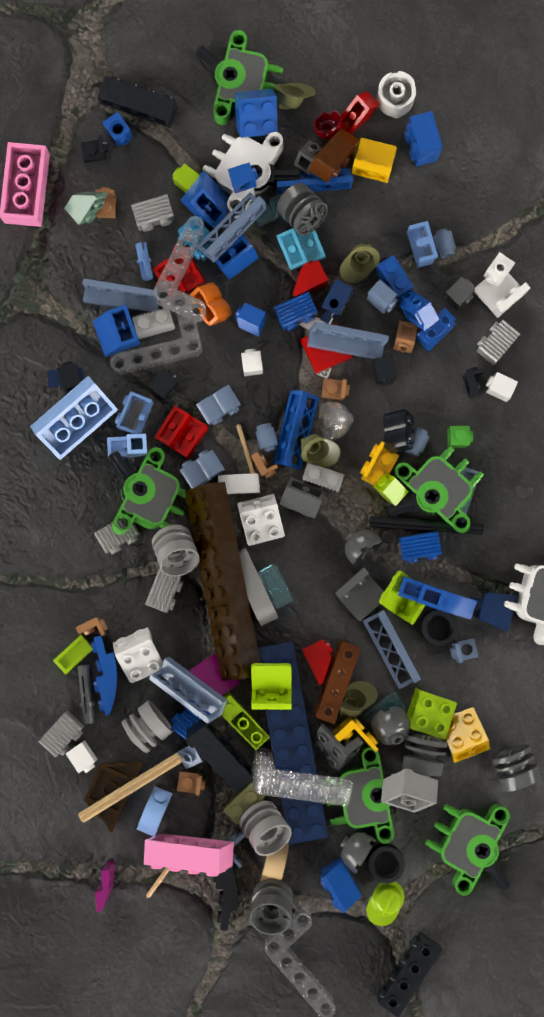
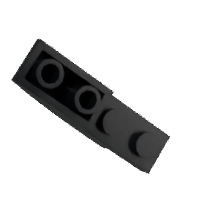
M234 865L225 872L213 877V882H216V889L224 890L219 893V903H222V911L218 910L217 923H221L220 930L228 931L230 910L238 911V882Z

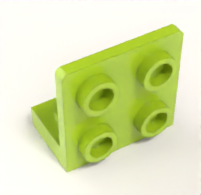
M415 688L407 712L410 720V729L445 740L457 703Z

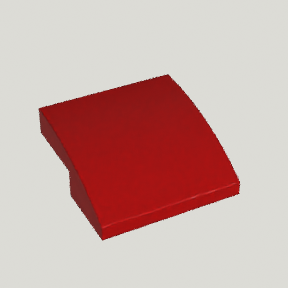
M184 249L171 259L164 260L153 268L154 273L171 301L186 295L206 282L187 249Z
M309 335L300 340L316 374L353 358L349 354L307 347Z
M174 406L154 438L189 459L209 427L187 412Z

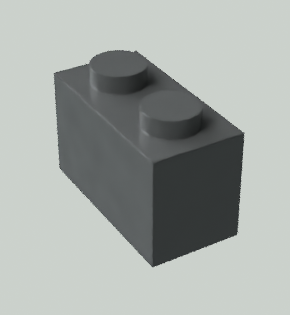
M290 477L280 505L315 519L326 491Z

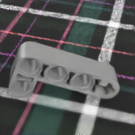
M245 547L239 550L247 596L260 625L263 626L278 619V615Z

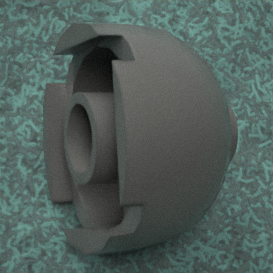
M354 530L347 536L349 539L345 543L344 549L347 559L356 567L367 561L366 558L371 554L374 556L382 548L383 542L375 532L370 530Z
M392 706L389 707V711H379L370 722L373 734L379 742L385 745L400 744L410 733V720L405 710L401 707Z
M363 832L354 833L350 838L346 836L340 845L343 848L341 852L343 864L355 874L358 871L355 869L356 865L359 867L362 865L373 847L370 845V842H376L375 838Z

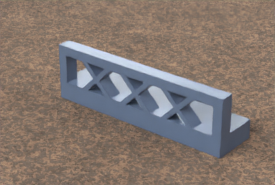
M249 192L206 236L197 248L214 263L267 209L265 201L260 196L256 198ZM252 200L253 202L245 209V205ZM235 215H240V216L232 223V218H233ZM221 229H226V230L219 236V232L221 231ZM209 242H213L207 250L204 248Z
M83 279L85 287L84 303L114 308L127 305L129 310L144 313L159 310L161 295L157 290Z
M315 321L309 329L307 347L376 359L383 357L384 345L388 342L389 336Z
M381 610L363 620L398 689L421 680L385 611ZM377 617L381 623L379 632L372 630L368 622ZM381 635L387 636L390 639L388 649L380 646L379 639ZM390 652L398 654L399 662L397 666L389 663L388 657ZM399 669L407 671L410 679L401 684L397 678Z
M165 658L161 670L150 675L149 680L207 724L222 715L227 699L172 658ZM162 676V677L165 678L167 681L161 680L159 677ZM202 710L208 711V712H210L211 714H210V715H207V714H206L205 712H203Z

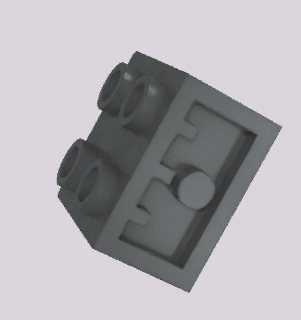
M363 567L334 594L354 617L361 621L380 604L379 600L384 591Z
M324 724L319 727L313 740L316 750L322 753L327 758L329 765L335 767L337 771L355 759L364 743L358 736L353 741L349 739L342 745Z

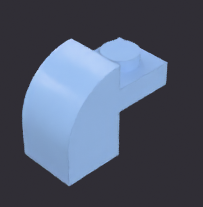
M146 434L107 437L108 457L115 451H118L122 457L147 455Z
M154 786L140 818L137 830L151 836L156 835L173 793Z

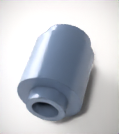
M447 229L436 231V235L433 238L438 255H440L441 259L454 256L456 254V246L452 231H447Z
M271 423L257 426L255 433L260 450H264L265 453L276 450L275 447L278 446V442Z
M421 428L412 429L415 436L413 449L405 451L414 457H419L423 453L430 438L427 435L428 432Z

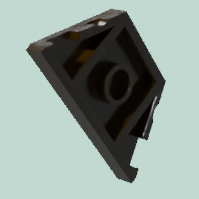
M144 762L100 763L84 801L91 806L135 779ZM129 795L97 814V817L108 827L109 832L114 831Z

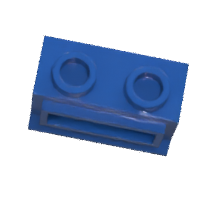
M413 290L405 293L399 299V305L406 315L405 318L423 331L439 320L431 302Z
M446 308L437 315L439 320L425 331L421 330L415 339L428 352L456 324V318Z

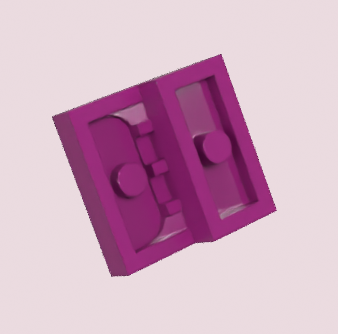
M213 654L189 670L190 673L221 696L240 684L239 680H221L216 654Z
M114 861L106 862L101 870L102 882L95 891L97 912L102 911L110 896L115 874Z

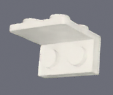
M508 273L499 286L492 285L485 279L475 287L474 293L499 318L523 297L530 287L526 282L520 286Z
M274 494L237 503L249 546L285 536Z

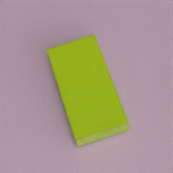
M81 634L53 661L67 675L93 651L92 645Z

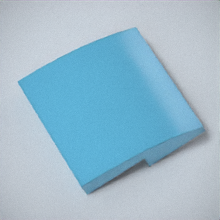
M292 228L276 235L291 271L302 268L308 261L313 260L315 262L326 258L315 230L307 235H300Z

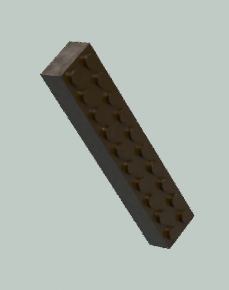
M225 482L204 484L185 491V500L188 505L193 540L199 554L200 577L203 582L204 597L207 602L208 617L210 618L212 628L211 634L214 638L215 654L219 664V674L222 681L252 677L251 665L261 662Z

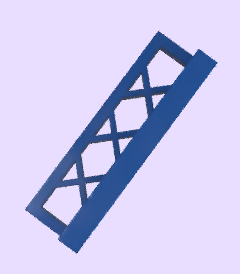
M351 168L341 169L339 175L336 178L333 177L328 183L312 172L309 175L305 172H300V180L276 181L277 195L283 194L288 188L297 183L306 184L313 192L352 189L353 176H351Z
M290 391L273 464L302 470L304 460L301 457V444L298 446L297 438L301 435L305 439L311 434L319 397L305 391ZM307 398L312 400L309 409L306 406ZM303 417L307 420L305 427L301 424ZM294 454L298 457L296 465L291 463Z

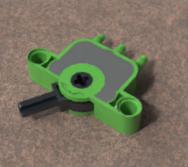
M241 30L234 31L231 34L225 59L223 57L220 60L217 59L203 45L199 46L195 51V54L211 68V74L215 77L218 91L213 111L214 119L219 125H226L231 120L233 109L235 110V92L263 89L277 91L275 84L266 82L268 72L282 74L283 67L268 64L263 54L247 51V36ZM236 41H242V42H243V43L240 44V45L235 44ZM221 111H225L227 113L224 116L218 115V113Z
M452 446L446 449L440 457H431L418 471L408 463H400L395 468V474L398 480L414 494L411 495L412 499L399 502L397 506H388L389 514L393 517L415 509L417 512L424 511L431 515L439 514L455 531L465 533L469 530L471 523L469 517L461 509L472 498L473 488L484 474L479 471L470 481L466 479L461 472L469 464L467 459H464L455 468L446 461L455 450ZM402 468L409 469V474L406 477L399 475V471ZM430 494H434V496H438V497L435 498V500H436L435 502H432L431 500H427V499L430 498ZM459 519H465L467 526L462 529L458 528L456 522Z
M155 447L149 450L138 472L136 469L130 470L118 451L109 455L110 461L122 477L120 483L122 484L121 498L123 502L111 525L115 534H125L133 522L147 529H156L158 527L163 529L172 525L164 521L169 511L181 517L184 515L185 512L173 505V502L177 495L185 498L186 490L180 488L176 477L160 469L165 458V454L160 448ZM150 455H156L159 461H153ZM135 489H136V490H139V489H140L142 492H141V493H140V492H137V493H136V492H135ZM117 521L125 522L126 528L118 527Z
M366 745L361 750L363 766L345 769L339 774V777L322 781L324 787L339 785L341 797L326 800L327 806L342 804L344 816L330 819V825L348 824L353 828L374 826L377 839L381 843L387 844L394 838L390 809L393 810L394 806L382 803L381 796L378 795L375 798L373 792L378 790L382 794V784L385 778L383 777L378 751L375 752L373 759L368 760L365 758V753L373 749L370 745ZM384 828L389 829V835L386 837L379 835L380 831Z
M445 804L443 809L453 815L454 818L449 827L438 821L435 822L434 827L445 833L440 844L427 839L425 845L438 852L447 865L457 870L452 880L456 891L463 896L470 894L483 870L485 872L488 871L501 892L508 890L510 884L497 865L500 863L497 859L499 855L497 842L509 821V811L501 804H494L489 808L486 816L483 817L472 810H458L453 806ZM498 810H503V816L498 819L495 818V813ZM479 846L483 847V852L479 851ZM466 880L467 885L464 888H459V882Z

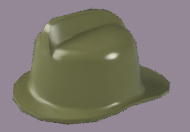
M303 83L275 85L279 109H297L304 98L314 96L316 93L313 87Z
M369 243L356 245L340 266L341 277L349 283L361 282L379 264V252Z
M317 434L300 439L302 442L301 457L305 462L328 468L338 461L340 448L335 442Z
M356 681L348 685L340 707V715H347L349 717L360 715L364 709L376 701L378 694L375 687L365 681Z

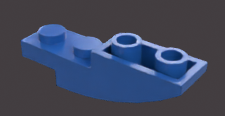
M405 576L397 594L417 603L467 619L472 618L477 603L476 600Z
M97 635L94 636V641L91 642L93 653H98L99 660H96L98 672L102 671L103 674L97 675L96 681H93L95 692H100L101 700H98L100 711H105V715H109L116 695V661L114 651L106 653L102 636Z

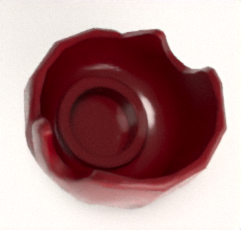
M333 110L332 113L324 111L320 117L316 118L313 124L316 135L323 139H331L342 128L341 114L336 110Z

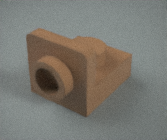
M108 187L95 190V192H106L108 194L104 200L105 204L96 212L97 218H116L115 191Z
M399 321L393 349L412 353L418 326L410 322Z
M324 378L321 398L344 401L345 396H349L350 385L346 384L347 379L342 381Z
M258 452L251 455V459L261 478L264 476L270 478L277 474V464L266 469L265 466L268 463L263 455L259 456Z
M96 617L77 626L76 629L79 634L84 633L86 636L96 631L94 627L97 626L101 636L107 634L106 630L108 627L104 619L100 620L99 617Z
M180 770L177 791L195 793V795L199 796L201 791L205 790L206 779H202L203 773Z

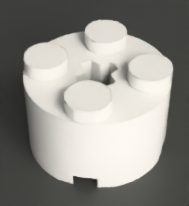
M398 71V73H388L382 78L378 88L377 102L380 104L379 108L384 114L400 118L410 111L416 96L413 78L401 71Z

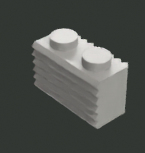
M167 194L131 205L139 231H150L154 228L153 226L160 224L161 226H167L175 220Z
M168 307L158 311L155 310V312L144 313V315L133 316L132 318L139 339L175 329Z
M504 319L500 323L496 321L489 329L492 333L488 338L483 336L477 343L479 348L476 352L492 365H495L520 335Z
M307 463L302 481L310 485L313 484L317 488L331 490V492L336 494L340 490L344 474Z
M117 521L118 527L126 528L125 522ZM134 522L123 535H117L113 532L112 523L94 533L105 553L111 552L112 555L122 550L120 546L128 543L130 545L138 540L137 536L140 535Z
M159 568L145 605L165 613L173 610L177 601L174 599L176 592L180 593L184 583L181 581L182 577L167 576Z
M66 711L38 742L55 758L59 754L63 756L70 749L68 744L72 740L76 742L83 734L81 730L84 728V725L69 711Z

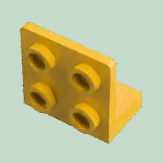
M361 138L351 174L388 183L397 147Z
M383 441L379 445L375 444L369 455L372 458L371 461H366L360 471L363 474L361 479L373 486L385 473L390 474L399 457L396 453L391 454L383 447L385 444Z
M473 707L453 715L445 740L448 742L451 758L454 763L490 750L489 739Z
M348 716L332 731L337 740L341 742L342 740H348L353 735L352 730L355 729L375 752L379 750L376 746L378 744L376 739L369 731L365 734L363 731L365 727L356 717L352 719Z

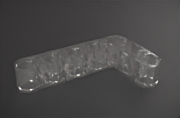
M192 216L186 222L153 291L158 305L195 322H201L206 318V305L201 300L177 290L204 235V222L198 216ZM193 225H199L200 229L192 230L191 227ZM188 241L191 242L192 245L190 247H184L183 243ZM178 258L184 260L182 264H176L174 261ZM169 275L176 277L173 281L166 280ZM166 292L168 295L165 298H159L158 294ZM178 300L185 301L183 306L175 305ZM201 308L203 312L197 315L193 313V310Z
M180 300L175 306L182 334L181 339L116 354L110 360V366L114 372L126 374L200 355L202 343L192 304L188 300ZM182 307L190 308L188 313H180ZM191 324L194 326L191 332L184 330L186 325ZM191 343L199 345L196 350H190L188 347ZM173 347L180 348L178 354L172 355L170 353ZM159 351L161 352V357L153 359L152 354ZM142 356L143 360L141 363L135 364L133 363L134 358ZM117 361H124L122 368H115Z
M263 747L255 750L252 776L254 790L257 793L341 806L349 804L354 786L351 781L343 778L277 770L274 766L272 751Z
M299 908L292 914L291 925L288 928L293 930L294 933L291 936H286L284 933L269 935L265 940V952L320 1017H333L335 1014L334 999L289 948L312 925L311 912L307 908ZM304 915L308 917V921L301 923L298 921V918ZM272 942H276L279 945V947L277 949H271L268 945ZM288 957L292 960V962L290 964H284L282 963V959ZM297 973H303L305 977L303 979H297L295 978V975ZM316 988L318 992L312 995L308 993V990ZM324 1003L331 1005L327 1010L321 1008Z

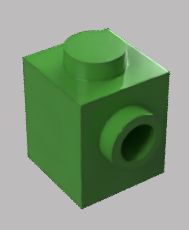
M450 426L447 429V448L450 446L453 448H467L470 442H473V431H470V426Z

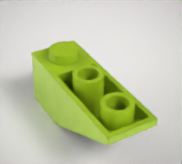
M228 691L223 696L227 699V703L222 716L257 750L270 736Z

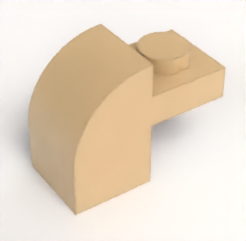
M289 842L278 852L266 856L260 881L267 879L282 880Z

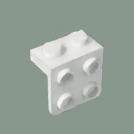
M148 627L137 630L134 634L119 638L116 642H113L115 656L129 682L134 683L161 670L163 661L153 643Z

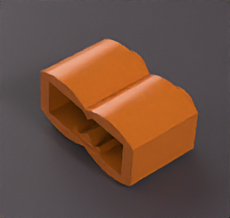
M213 282L197 287L190 294L192 302L200 310L201 316L207 325L212 326L221 323L232 315L230 306L222 299L219 288Z

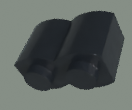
M406 409L384 414L385 449L391 454L413 449V443L415 442V436L412 432V425H414L413 415Z

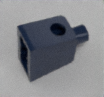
M336 279L322 305V309L325 311L320 320L326 324H331L335 316L339 318L354 293V289ZM332 302L339 303L337 308L331 307Z
M483 592L481 599L470 598L477 601L474 609L478 610L477 619L508 632L514 610L505 607L504 603L505 601L516 603V595Z

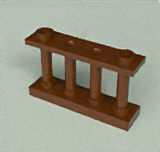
M339 640L314 711L316 718L335 724L361 650L358 646Z

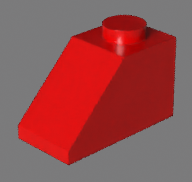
M368 91L358 94L341 115L342 129L350 134H353L368 121L380 106Z
M311 260L303 265L292 298L306 292L310 294L328 285V278L319 260L315 262Z
M323 639L302 649L319 685L324 682L332 658L330 653L333 652L329 642L324 643Z

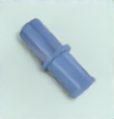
M142 242L137 243L135 248L141 278L144 281L152 280L153 275L150 265L152 260L149 258L147 243L143 242V245Z

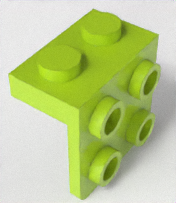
M399 570L393 576L387 589L382 593L379 603L413 625L425 605L397 595L403 577L410 578L403 571Z
M252 664L251 709L292 710L291 664Z

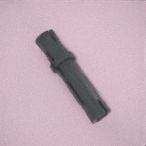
M90 665L77 666L81 696L79 706L82 707L83 724L95 723L93 708L95 701H93Z

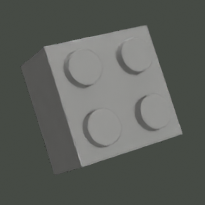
M402 769V771L391 774V776L383 779L381 802L415 813L437 804L438 780L430 778L429 775L414 773L412 769Z

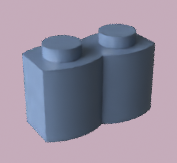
M380 279L371 288L366 300L382 314H385L386 312L390 313L395 308L398 294Z
M229 385L196 404L208 425L213 424V426L223 421L222 417L229 414L232 416L237 413L241 406Z
M206 449L198 454L199 458L192 462L190 459L181 465L183 468L180 471L191 489L205 484L225 471L213 450L208 451Z

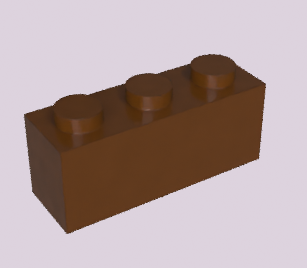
M341 128L314 157L309 171L328 183L333 177L336 178L339 175L341 167L345 168L350 158L353 159L356 156L360 140Z

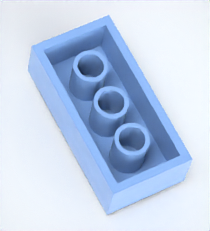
M87 376L30 427L35 435L61 460L118 409L92 379Z

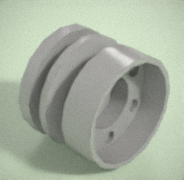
M171 525L159 530L154 535L152 547L163 574L178 577L191 572L197 567L199 554L188 528L182 525Z
M149 700L138 708L140 718L132 713L129 715L131 721L128 718L122 721V725L130 740L145 753L151 750L150 745L153 747L157 746L155 735L164 740L173 732L165 716Z
M262 801L252 805L245 811L239 822L241 830L249 839L254 851L261 856L272 855L278 852L287 844L292 835L290 826L281 816L275 804L270 801Z

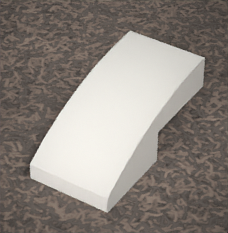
M258 473L218 476V482H225L228 495L260 493Z

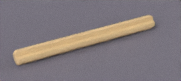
M175 753L78 814L80 820L86 822L182 762L180 754Z

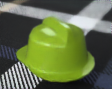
M396 881L389 884L379 883L375 888L366 908L367 916L374 925L387 926L397 917L405 898L404 890Z

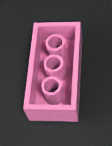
M8 142L0 206V218L5 224L42 227L50 153L46 146Z
M160 833L145 840L144 865H151L152 869L167 867L170 871L174 872L181 871V869L188 870L189 874L205 872L207 876L215 877L233 866L234 842Z

